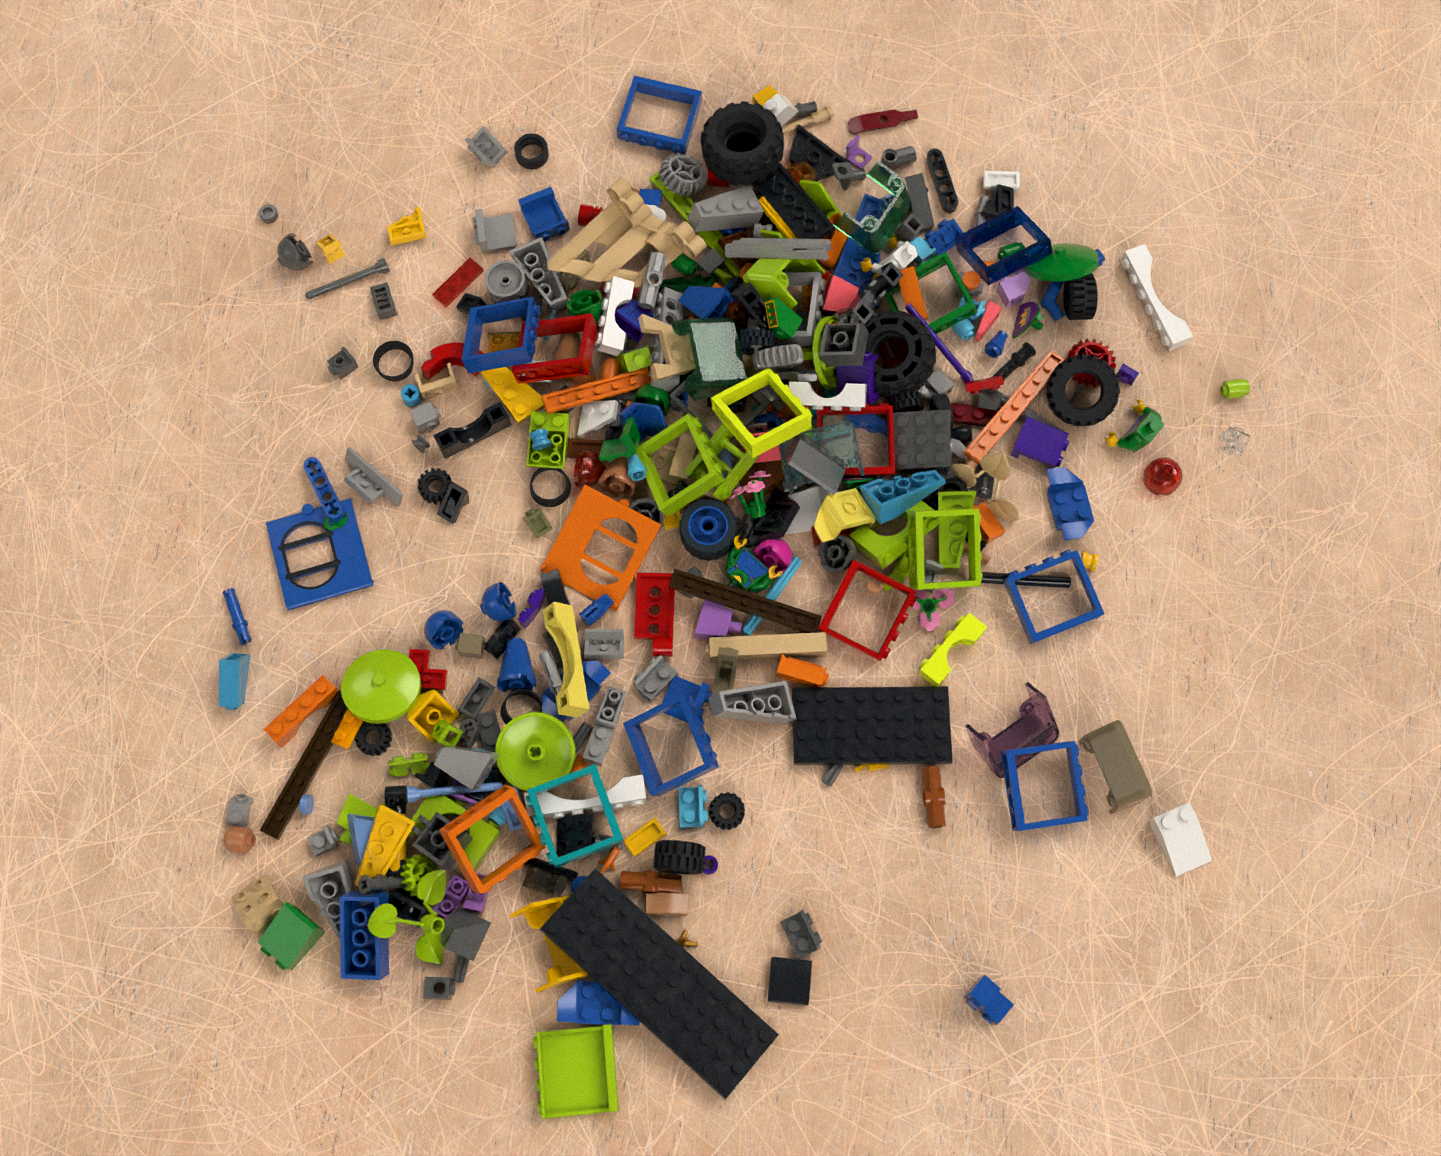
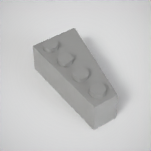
M542 237L508 251L513 261L521 266L526 278L537 292L541 294V297L552 311L555 310L556 313L566 310V302H569V299L558 273L547 269V261L551 259V256Z

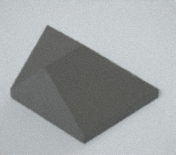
M459 907L443 919L445 926L440 933L442 946L446 950L474 961L491 922Z

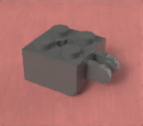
M841 314L839 324L825 325L819 356L827 367L863 366L869 332L863 323H858V314H852L850 323H848V316Z
M438 812L434 814L430 821L419 815V821L426 824V827L421 831L418 827L413 826L411 830L419 836L412 846L447 871H450L456 860L445 840L440 843L444 838L439 830L451 821ZM465 831L456 836L463 850L466 849L473 839Z

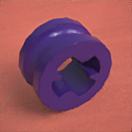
M707 855L705 856V861L710 860L711 862L712 860L714 862L712 865L713 869L709 870L707 868L706 870L704 868L703 873L711 875L717 871L718 862L715 857Z

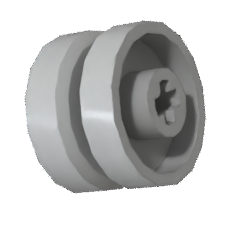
M510 260L498 261L487 270L485 284L493 302L501 303L517 300L519 296H526L528 294V282L525 273L516 262Z

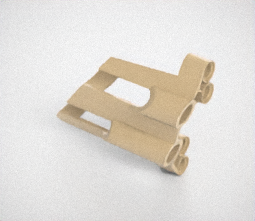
M620 177L607 189L612 202L547 261V269L557 273L574 274L578 276L577 278L604 284L615 276L634 282V288H641L647 265L639 273L621 269L637 253L656 251L664 254L667 257L665 268L682 253L694 259L707 245L699 235L694 234L693 228L686 221H682L676 226L670 222H663L653 215L652 210L644 203L642 197L637 192L632 191L630 184ZM592 242L603 243L608 247L593 263L575 259Z

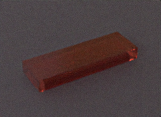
M469 258L432 294L433 298L447 308L484 271L483 268Z

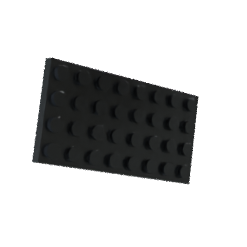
M948 686L792 688V704L797 718L792 721L794 765L952 764L953 762Z

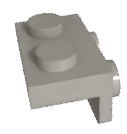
M484 126L472 139L468 137L465 139L469 144L467 147L474 154L477 153L480 156L478 159L485 166L488 164L495 167L508 152Z
M585 629L584 659H624L623 629Z

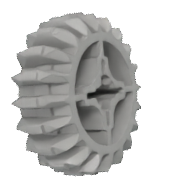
M677 153L676 155L671 154L664 159L660 165L659 176L663 186L668 187V191L672 190L674 194L678 193L681 197L683 195L689 197L690 195L695 196L699 194L704 188L707 179L706 170L702 168L703 164L697 163L698 160H693L692 157H687L685 154L682 156Z
M798 344L766 348L753 354V365L758 372L767 368L771 370L789 368L803 362V352Z

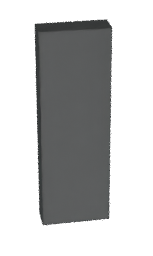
M923 173L904 177L912 213L925 225L922 229L934 227Z

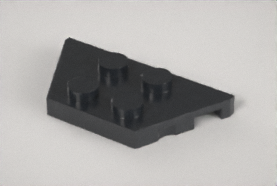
M797 126L789 162L814 181H820L835 175L831 167L833 163L849 162L802 126ZM839 167L838 172L840 173L843 168Z
M778 487L774 488L765 504L766 515L756 519L746 536L747 543L744 545L746 548L757 546L768 539L784 537L799 511L800 506L798 503L790 499L787 494L781 492Z

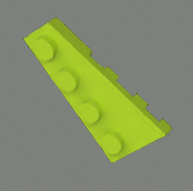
M977 491L938 492V510L973 509ZM967 515L938 516L940 522L938 524L939 564L943 565V568H959L968 531Z

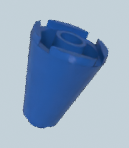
M512 638L506 645L497 679V687L505 693L506 690L514 691L517 689L532 691L533 686L536 687V678L527 643L521 638Z

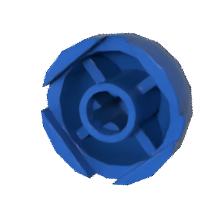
M503 582L495 583L488 587L483 593L482 604L480 605L483 614H487L492 620L500 622L507 621L516 616L515 602L511 604L509 599L512 594Z
M437 611L430 615L424 625L425 637L435 649H445V645L448 643L450 646L453 645L456 639H459L460 633H463V621L451 611Z

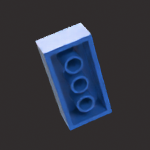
M349 891L340 896L341 979L381 980L389 975V937H376L368 929V920L374 910L379 905L388 903V892H369L368 894H363L357 891Z

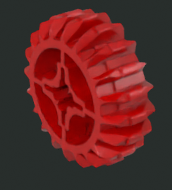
M1088 338L1084 342L1080 340L1077 345L1074 344L1066 357L1068 359L1080 354L1094 355L1101 360H1105L1111 368H1116L1114 363L1116 357L1112 356L1113 351H1108L1109 345L1104 347L1102 346L1103 341H1100L1098 344L1096 339H1093L1092 342ZM1079 373L1072 378L1073 381L1078 379L1080 385L1084 382L1086 388L1090 384L1093 387L1099 384L1094 376L1087 373Z

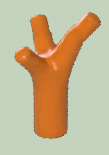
M617 846L613 847L605 859L598 860V864H604L600 871L602 875L609 866L612 871H615L614 861L621 851Z

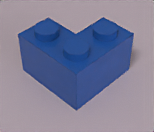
M986 975L980 977L964 996L967 999L966 1004L973 1010L978 1009L983 1013L981 1017L989 1024H999L1014 1006L1011 1001L999 992L1001 988Z

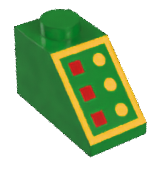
M777 297L766 299L765 308L769 329L781 340L793 338L803 319Z

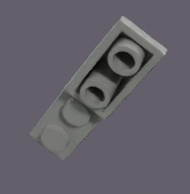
M608 686L583 755V761L602 767L621 715L627 694L626 691Z

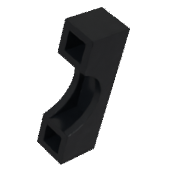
M892 262L880 267L843 313L848 316V323H850L852 314H858V323L865 325L873 315V308L888 291L894 288L902 278L903 274Z
M500 401L485 409L474 422L460 428L449 427L433 436L446 459L511 426V421Z

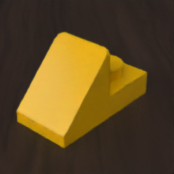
M331 233L315 242L330 264L345 255L339 240Z

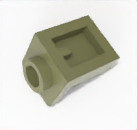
M539 508L528 510L525 512L526 516L522 518L535 538L553 529Z

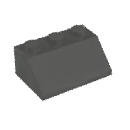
M796 435L784 450L788 464L834 495L846 471L843 464L844 461L836 455L834 457L830 455L824 446L814 444V441L808 435Z

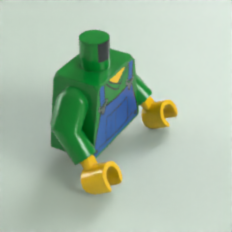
M1137 399L1136 401L1139 405L1131 406L1137 414L1142 415H1140L1122 438L1117 439L1114 432L1108 433L1110 438H1105L1108 446L1114 447L1117 445L1118 447L1136 452L1148 445L1164 426L1160 413L1150 407H1146L1140 399Z
M738 535L734 538L735 545L732 546L727 556L725 569L727 571L726 577L730 580L727 585L751 593L764 591L775 580L774 577L782 576V571L775 574L774 570L778 566H772L768 569L746 548L741 549V546L747 543V538L741 544L738 541L740 537Z

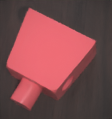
M828 275L825 290L822 293L824 302L820 309L845 312L857 297L859 288L835 275Z

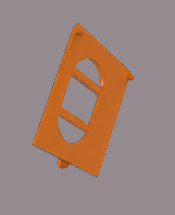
M584 485L545 562L541 564L540 571L547 573L558 569L564 584L594 600L607 594L614 602L610 609L617 611L662 525L629 508L630 503L628 500L621 499L618 502ZM611 518L625 520L634 528L638 543L636 544L605 528L600 523ZM595 530H599L635 550L623 573L585 554V550ZM581 560L588 561L616 576L619 580L607 585L593 582L584 573Z

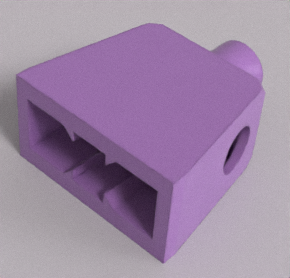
M704 600L695 631V638L709 640V638L727 637L729 632L740 634L742 623L732 621V610Z

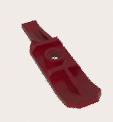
M887 110L863 114L851 118L848 122L850 133L856 135L865 131L895 127L901 122L918 119L917 110L905 112ZM884 119L886 122L882 123L880 120Z

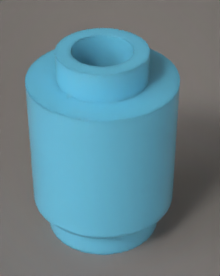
M968 318L951 327L960 340L965 339L967 341L975 335L974 331L976 329Z

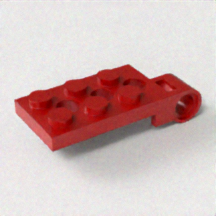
M637 572L634 639L653 640V656L672 657L675 590L668 587L673 573ZM653 588H658L661 594L654 597L650 594V591ZM657 606L660 608V613L652 615L649 612L650 608ZM657 625L660 630L658 633L652 634L649 632V627Z

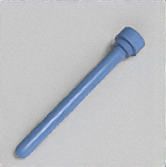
M501 782L483 783L480 789L471 790L465 785L429 789L406 786L407 803L420 800V797L494 791L501 788L503 784Z

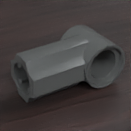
M908 146L897 150H884L880 168L885 172H891L895 167L915 162L917 157L914 147Z

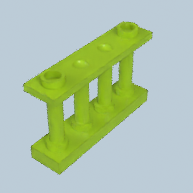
M736 415V417H737V418L741 421V423L743 424L744 422ZM722 423L711 437L710 442H708L709 446L716 453L717 457L715 459L717 463L728 474L722 483L714 487L716 491L713 495L722 502L731 495L732 490L760 456L752 458L748 452L744 454L729 441L734 435L724 423ZM723 448H726L740 459L733 469L718 458ZM700 452L684 471L695 481L708 474Z

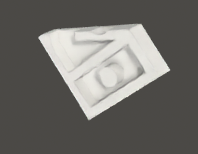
M616 400L596 401L583 405L577 435L580 438H584L586 433L591 430L597 431L604 425L616 421L619 403Z

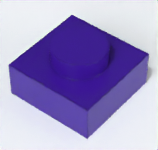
M1123 363L1116 377L1122 383L1132 386L1139 372Z

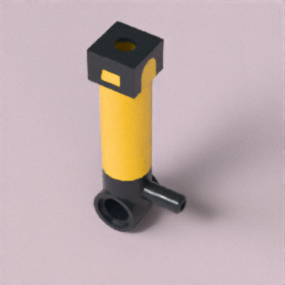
M406 785L386 786L384 793L386 807L406 816ZM407 838L385 876H401L400 873L405 871L402 865L407 864L405 861L407 859Z

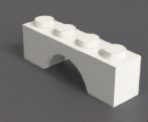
M615 276L609 282H606L604 287L606 297L601 305L603 315L600 316L598 322L600 332L597 333L595 339L597 351L618 356L623 351L626 333L619 328L615 321V309L626 305L632 299L634 282Z
M789 382L791 393L800 399L803 406H812L813 410H823V406H831V410H842V407H850V411H861V407L866 408V384L846 383L842 392L837 396L822 398L814 392L809 382Z

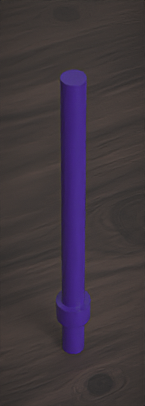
M909 303L905 309L911 316L918 318L927 327L934 344L960 374V379L964 383L974 381L973 375L964 369L922 316Z

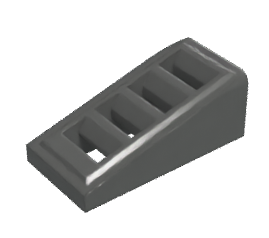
M388 282L370 287L379 319L383 320L396 316L397 312ZM386 289V291L375 293V291ZM387 294V296L377 299L378 296ZM389 299L388 302H384L381 304L378 303ZM388 305L391 306V307H387V308H384V309H380L381 307H385V306H388Z

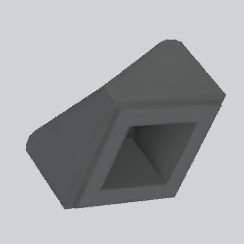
M984 390L980 393L978 407L996 411L1001 406L1002 393Z

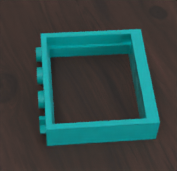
M596 764L527 790L529 794L526 796L529 808L533 807L536 813L532 815L536 827L540 826L542 833L539 834L543 846L547 844L549 850L546 853L549 864H554L555 868L624 842ZM591 774L613 837L558 858L536 795Z

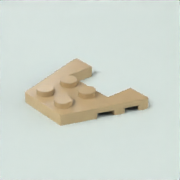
M640 315L638 320L641 332L659 335L666 363H653L650 369L654 382L664 378L669 379L678 374L683 375L694 372L701 365L693 334L647 315Z

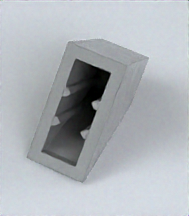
M453 746L443 747L437 752V759L434 765L469 789L475 790L480 789L499 754Z

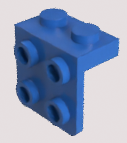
M631 402L618 414L623 426H625L627 418L634 417L640 434L639 443L647 436L654 437L668 427L662 410L658 405Z
M673 677L662 703L682 693L691 694L693 701L697 703L696 709L698 714L702 717L705 711L702 708L705 702H709L708 698L712 695L710 685L703 682L700 686L680 677ZM681 704L663 712L687 722Z

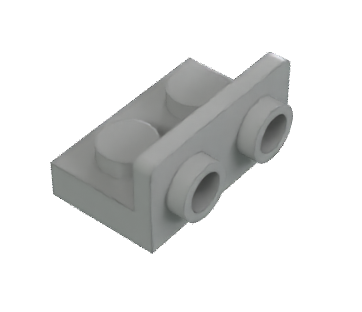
M661 655L658 658L654 657L648 663V668L644 672L640 671L634 678L635 688L651 702L671 683L673 677L678 675V672L664 661Z

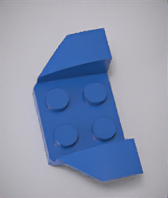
M1065 467L1047 469L1050 483L1047 488V497L1056 530H1062L1064 541L1083 538L1094 522L1085 485H1083L1084 482Z
M598 660L582 662L588 702L599 693L601 689L600 684L611 674ZM564 672L560 675V678H561L562 682H563ZM549 686L543 692L542 712L551 714L562 722L566 719L568 721L572 720L574 717L558 714L556 698L550 690L551 686Z
M576 981L557 1001V1021L597 1025L639 1026L640 1024L634 1016L595 981Z

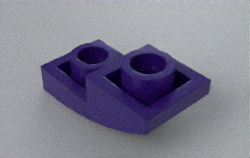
M542 588L538 591L534 590L529 595L527 602L530 608H525L519 614L518 621L524 629L535 619L544 603L546 595Z

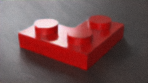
M410 649L409 658L418 669L421 678V689L446 690L448 671L429 669L430 650Z

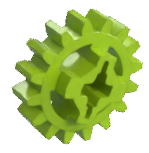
M425 854L414 855L405 860L407 864L402 865L405 871L400 873V875L405 880L401 881V883L407 885L405 891L411 890L410 896H415L418 882L422 878L419 876H424L431 871L441 869H436L437 863H432V859L426 858Z

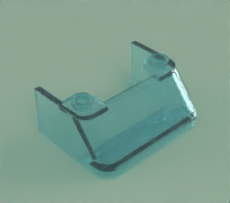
M843 421L800 433L803 436L805 434L808 435L817 446H824L833 457L835 455L840 457L846 467H858L861 476L865 475L863 459L853 422ZM794 437L780 444L782 471L790 494L794 493L793 482H801L806 477L790 466L786 459L784 450Z

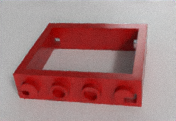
M584 314L538 321L539 327L536 328L537 337L583 331L578 357L525 363L512 367V373L518 384L589 375L598 328L593 315ZM526 322L522 323L517 348L523 346Z
M866 403V408L861 407V411H850V407H842V410H831V406H823V410H817L818 446H824L823 416L887 414L889 466L845 468L846 471L843 477L895 475L893 406H889V403H878L877 406H870L869 403Z
M853 560L818 630L826 632L827 635L881 662L882 658L887 659L891 651L888 646L891 641H896L900 633L897 631L900 623L904 625L909 614L906 611L908 607L913 608L918 598L915 596L916 591ZM857 571L907 595L878 653L829 629Z

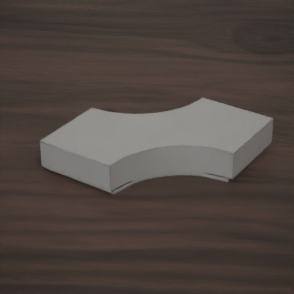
M795 367L776 370L781 380H795L797 382L817 381L815 370H802Z

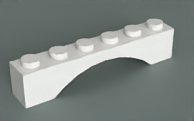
M1143 244L1125 251L1121 264L1127 270L1131 284L1135 285L1137 295L1145 305L1146 313L1151 316L1153 326L1161 336L1162 344L1167 347L1168 351H1172L1188 345L1193 335L1186 322L1168 311L1157 298L1150 277L1153 258L1146 245Z
M643 775L624 777L616 786L606 792L612 810L624 808L623 805L631 804L632 807L641 806L643 802H647ZM546 791L536 795L544 818L560 819L564 817V814L572 813V816L583 815L584 811L592 810V813L604 811L599 796L586 800H569L554 796ZM524 793L526 812L532 822H534L532 815L536 813L534 808H529L526 796L529 794Z

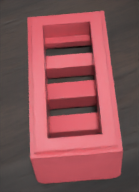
M992 301L988 302L975 336V341L977 342L982 339L1000 315L1001 307Z

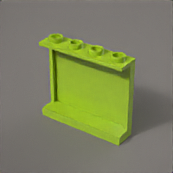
M611 1024L536 1032L537 1037H533L534 1050L538 1049V1058H535V1071H539V1080H536V1091L541 1096V1101L537 1102L538 1115L542 1114V1119L619 1111L613 1027Z

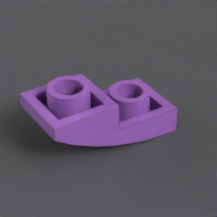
M455 874L446 886L443 899L433 910L437 912V916L444 919L461 906L470 888L468 882Z

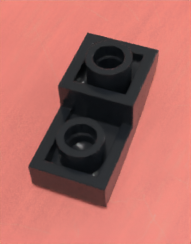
M556 569L540 575L548 604L558 602L570 605L559 570Z

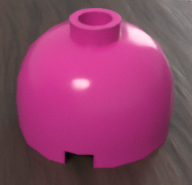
M780 538L765 540L754 550L756 553L755 557L768 569L772 566H778L774 570L775 574L782 571L783 575L792 563V550L787 542Z

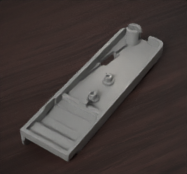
M740 238V240H733L732 243L725 245V256L727 258L819 259V261L823 259V261H827L829 258L827 251L831 249V241L829 239Z

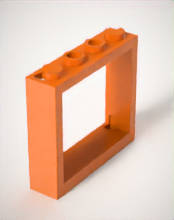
M503 785L439 830L470 888L479 894L490 891L493 885L507 879L508 874L522 868L525 862L537 857L540 851L545 849L514 787ZM509 800L532 844L482 880H479L456 836Z

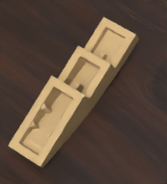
M696 416L705 425L706 418ZM690 429L680 436L669 472L670 478L688 481L689 475L684 471L695 459L698 451Z

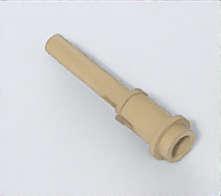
M825 106V109L811 113V116L782 127L783 134L796 130L798 125L804 127L811 123L815 125L827 119L831 120L834 117L832 107Z

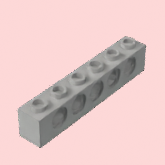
M667 287L658 292L653 312L654 319L682 330L683 305L678 300L683 294ZM653 334L651 342L653 350L650 361L652 364H666L659 335ZM651 370L649 373L651 377L650 385L667 392H671L679 384L680 374L669 379L664 378L654 382Z

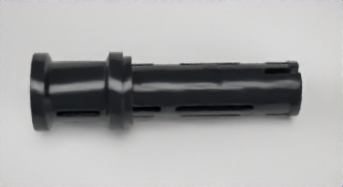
M1027 342L1023 343L1022 348L1011 355V359L992 377L1001 375L1008 368L1009 370L1002 375L1004 381L1018 367H1023L1031 356L1036 355L1033 346Z

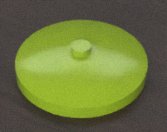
M387 649L374 650L358 657L347 668L341 682V695L351 714L362 721L375 724L392 722L407 714L417 702L421 691V678L413 661L400 652Z
M527 712L512 719L502 729L496 743L495 752L499 754L496 761L500 772L508 782L519 789L527 791L530 788L570 773L576 756L575 741L569 728L557 717L545 712Z

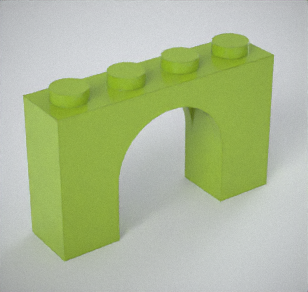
M921 500L900 516L908 521V511L934 509ZM938 516L923 517V536L940 524ZM865 524L849 535L857 550L882 570L909 549L908 524L901 532L892 536L878 535Z
M449 795L426 797L411 820L416 822L414 826L423 831L426 824L419 821V815L428 821L432 819L436 812L445 818L449 816L458 817L467 811L464 808L466 805L457 799L455 801L448 798ZM480 819L469 827V835L473 839L464 852L475 872L501 834L497 830L499 826L490 820L485 822ZM412 830L410 831L411 834L418 838V834Z

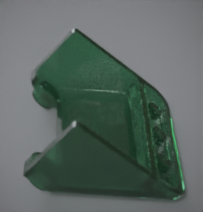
M728 317L682 319L672 322L673 331L678 336L689 334L697 373L688 375L685 380V389L694 401L717 395L747 379L737 331L732 319Z

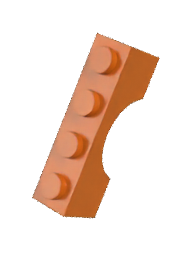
M322 675L263 730L280 747H283L297 734L301 724L312 713L320 708L327 707L334 700L338 693L337 688Z

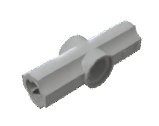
M651 252L645 277L642 279V289L638 305L641 308L654 309L659 286L663 281L662 274L667 258L662 253ZM649 277L655 280V284L650 282Z

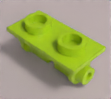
M419 752L407 758H404L403 755L392 757V760H389L387 766H392V768H389L390 776L409 775L408 767H411L412 774L425 773L430 765L429 762H425L429 754L424 755L423 752Z

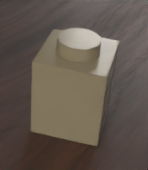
M460 633L459 639L457 638L455 641V650H457L461 657L483 659L486 640L483 635Z

